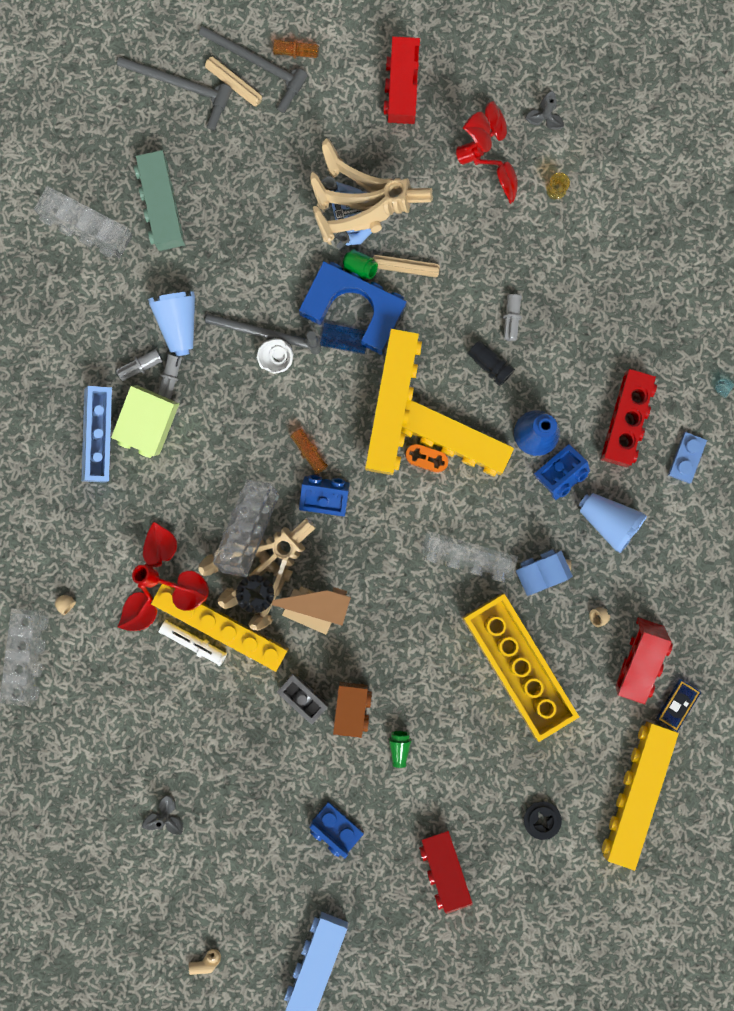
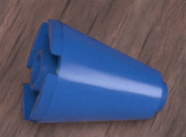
M540 410L529 411L523 414L516 422L514 428V439L518 447L532 456H541L551 452L556 447L560 437V429L556 420L550 414Z

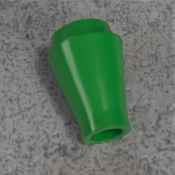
M406 731L391 732V737L388 738L392 766L404 768L406 767L412 739L410 738V733Z

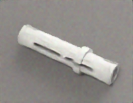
M165 620L160 627V634L196 652V656L200 658L203 656L218 664V666L222 665L227 656L226 652L212 646L210 641L206 639L203 641L188 631L170 623L168 620ZM174 632H176V633H178L179 635H181V636L187 638V639L190 640L191 642H189V641H187V640L181 638L180 636L174 634ZM195 644H198L199 646H201V647L207 649L208 651L212 652V654L209 653V652H207V651H205V650H203V649H201L200 647L196 646Z

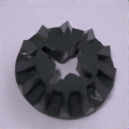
M260 575L245 577L239 583L236 590L238 604L245 611L251 613H259L266 610L274 598L272 584ZM261 585L259 593L264 600L255 598L254 601L252 600L249 603L251 594L246 588L255 590L256 587Z
M545 801L533 802L526 809L523 818L527 832L539 840H547L554 837L559 832L562 824L559 810L553 804ZM538 812L544 817L548 816L549 819L546 820L547 829L541 823L535 824L539 820Z

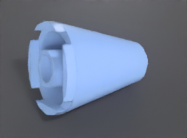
M190 291L189 296H186V292L161 295L156 302H154L153 297L149 298V305L170 353L175 352L176 356L188 355L189 350L193 349L194 291Z
M595 493L591 496L586 494L579 504L582 507L580 513L611 547L619 553L625 549L631 541L630 539L637 533L647 518L643 512Z

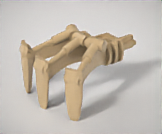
M327 138L322 143V151L329 174L335 178L341 172L354 180L357 185L369 191V193L349 194L326 190L314 172L311 173L310 177L318 202L317 206H313V213L323 241L329 245H332L333 233L370 229L372 233H377L382 229L380 222L386 220L393 212H396V214H401L402 212L409 213L410 203H424L433 200L432 188H411L408 178L401 180V178H395L394 180L392 178L381 179L350 167L339 157L335 147ZM329 203L345 205L351 209L363 211L348 218L327 221L322 211L325 212L329 207Z
M305 518L292 531L283 527L281 532H276L273 537L267 538L266 543L263 542L262 538L251 541V546L239 549L236 553L217 559L216 555H207L199 564V572L202 576L212 575L218 572L220 564L255 554L256 557L260 558L259 562L261 564L249 576H262L266 571L274 573L273 576L276 577V580L273 584V600H275L276 596H279L285 581L289 582L293 571L288 570V567L292 566L294 559H297L300 556V552L305 550V546L301 542L316 527L311 520L309 521L308 518ZM281 541H286L290 544V552H285L281 549ZM273 548L274 554L270 557L266 550ZM277 558L282 559L281 566L275 562ZM232 587L230 589L227 588L221 593L218 598V604L222 608L228 609L238 604L236 599L237 588L235 590ZM272 603L266 610L254 614L248 624L251 629L259 631L271 625L273 619H271L272 616L268 613Z

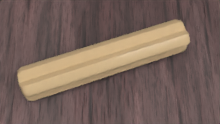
M210 57L207 59L205 64L207 70L230 86L251 105L256 107L261 103L262 95L216 58Z
M374 255L373 257L375 262L378 263V269L435 278L439 275L440 266L436 263Z

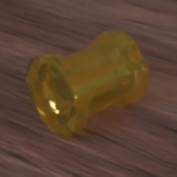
M555 173L546 187L547 195L553 200L563 198L570 186L569 177L564 173ZM560 184L561 187H559L558 189L554 187Z

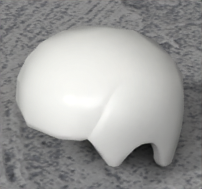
M273 338L266 340L258 348L257 360L259 366L273 374L286 371L293 362L294 353L290 344L282 339Z

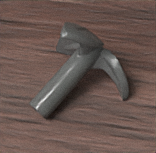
M550 91L543 97L540 103L542 112L532 110L525 117L532 125H540L546 119V125L549 129L558 130L564 127L562 118L559 115L551 114L557 106L556 96L553 91Z
M166 795L159 802L162 814L154 812L149 814L144 819L142 828L146 830H159L166 824L167 831L180 835L183 832L182 821L177 816L169 815L176 806L173 798Z

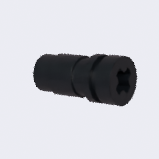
M480 340L468 352V355L474 359V362L487 371L491 379H495L494 382L499 387L515 371L510 364L506 365L507 361L505 359L501 360L493 350Z

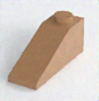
M333 587V591L326 590L276 599L272 601V605L343 626L351 597L346 596V590Z

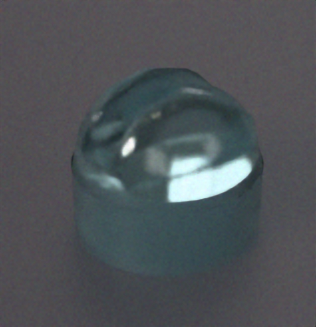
M727 378L720 379L715 387L716 392L726 399L734 387V381Z

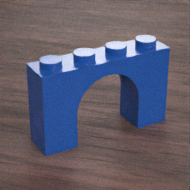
M323 261L299 309L300 316L321 325L330 305L338 296L345 293L360 294L370 302L374 313L361 340V345L382 355L389 342L390 331L396 328L407 301L398 293L392 292L390 294L384 291L383 287L375 282L369 284L363 281L356 273L351 272L349 274L343 271L342 267L334 262L328 264Z

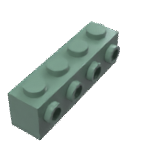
M163 150L136 156L137 165H134L137 179H141L142 186L139 187L141 200L146 202L147 208L143 209L146 222H150L151 230L148 231L151 245L155 244L158 251L185 246L168 162Z

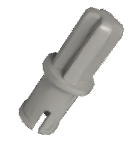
M517 294L507 295L506 314L503 315V319H505L503 338L507 341L517 340L518 324L522 318L520 316L522 296Z
M154 349L139 358L134 357V361L118 368L116 371L119 378L125 381L141 372L144 374L145 370L163 361L158 351Z
M168 354L164 372L160 375L162 376V381L158 392L159 395L171 399L175 381L179 380L177 375L182 358Z

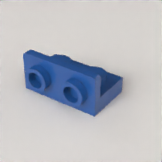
M568 444L535 472L534 475L551 492L552 497L557 500L560 497L566 496L570 492L571 487L577 482L585 480L590 472L588 461Z
M318 475L305 476L302 483L299 510L345 517L350 483L339 478L328 480L322 479Z
M329 801L309 825L310 833L318 841L323 839L329 845L328 849L335 856L339 857L341 855L344 859L364 834L359 827Z

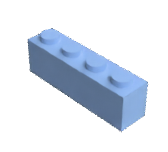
M87 386L84 389L81 481H109L112 387Z
M321 912L319 918L314 917L310 932H313L312 938L304 943L301 952L304 955L302 964L297 963L292 976L296 978L293 987L288 986L284 1000L287 1001L286 1011H317L348 928L347 921Z

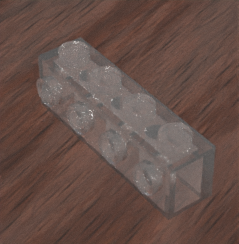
M46 186L33 209L40 216L39 220L48 226L54 224L60 227L58 230L69 237L72 234L79 237L81 243L88 247L94 245L100 248L99 252L109 258L114 255L120 259L133 236L129 228L49 186Z
M246 480L243 489L240 491L238 502L231 513V519L223 532V538L218 550L214 554L213 563L222 573L242 577L248 576L279 498V493L271 483Z
M426 531L420 554L424 555L423 560L433 563L442 560L447 562V567L460 570V566L470 568L468 573L482 576L483 572L491 574V579L505 583V579H512L518 559L514 555Z
M11 608L0 693V703L30 706L39 697V687L36 684L37 677H40L42 673V663H39L40 653L43 654L45 649V640L42 639L43 630H46L48 626V616H45L46 611Z

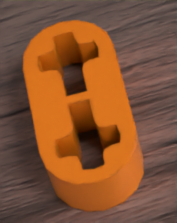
M418 444L411 445L406 451V460L413 466L434 473L443 472L448 466L447 456L440 451ZM419 449V454L426 456V459L418 458L416 461H413L409 453ZM437 456L442 457L441 461L444 462V466L440 465L438 468H435L433 462L427 461L428 457L436 459Z

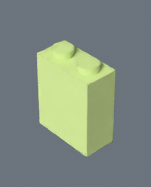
M138 385L131 386L111 438L117 440V444L124 448L130 449L133 447L138 449V453L145 457L151 458L152 456L159 455L180 403Z

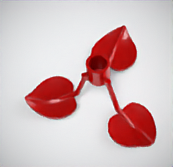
M491 101L486 106L485 114L483 112L474 113L463 126V129L471 135L474 141L458 146L456 155L462 165L473 161L475 165H497L499 182L509 203L512 204L518 188L517 175L512 165L508 161L503 163L499 160L480 159L484 153L490 151L492 136L495 135L498 141H501L507 134L504 115L496 103Z
M155 522L152 523L144 542L143 558L146 564L138 565L132 573L133 581L138 584V588H141L144 593H133L126 600L120 622L117 626L123 630L140 631L148 628L154 622L157 608L151 605L153 597L146 587L151 588L161 583L176 588L172 594V600L174 605L183 611H191L197 608L207 599L209 594L206 580L194 571L182 572L178 577L177 584L161 579L158 571L153 569L160 567L162 561L171 560L177 550L175 536Z

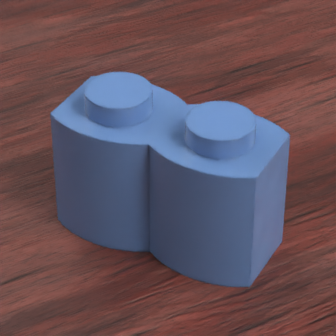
M552 549L540 554L542 559L534 561L533 558H530L520 563L521 568L517 569L516 573L527 596L573 577L562 551L555 553Z

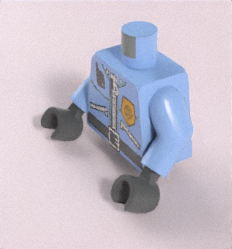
M327 176L321 180L322 183L324 182L328 185L324 187L326 190L349 194L368 193L353 186L336 182L332 176ZM332 203L335 220L348 218L363 212L362 210L351 209L349 206ZM370 229L338 232L334 239L340 240L336 246L338 249H341L345 245H360L372 232Z

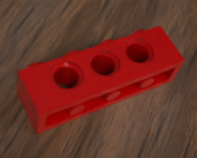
M628 369L624 373L600 460L626 468L631 466L632 463L635 464L639 454V450H636L638 441L643 439L645 428H642L644 419H648L651 411V406H648L650 397H654L657 389V384H654L656 376ZM632 392L640 395V403L632 400ZM626 414H631L634 417L635 422L633 425L626 422ZM620 436H625L628 439L627 447H623L619 443Z

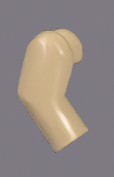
M211 949L206 953L202 961L190 962L189 974L212 973L221 960L220 952Z

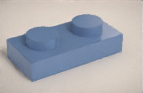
M684 432L668 476L689 484L692 483L707 440Z

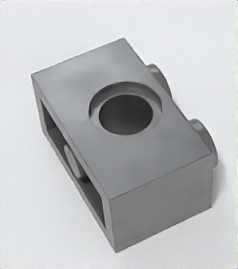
M295 672L276 692L311 725L329 705Z

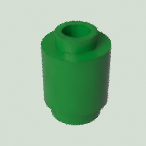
M351 250L343 258L344 270L349 273H356L362 279H372L378 270V263L375 262L374 258L357 250Z

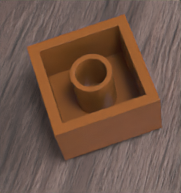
M347 682L339 683L333 735L362 738L363 732H368L369 715L365 714V708H370L372 691H368V685Z

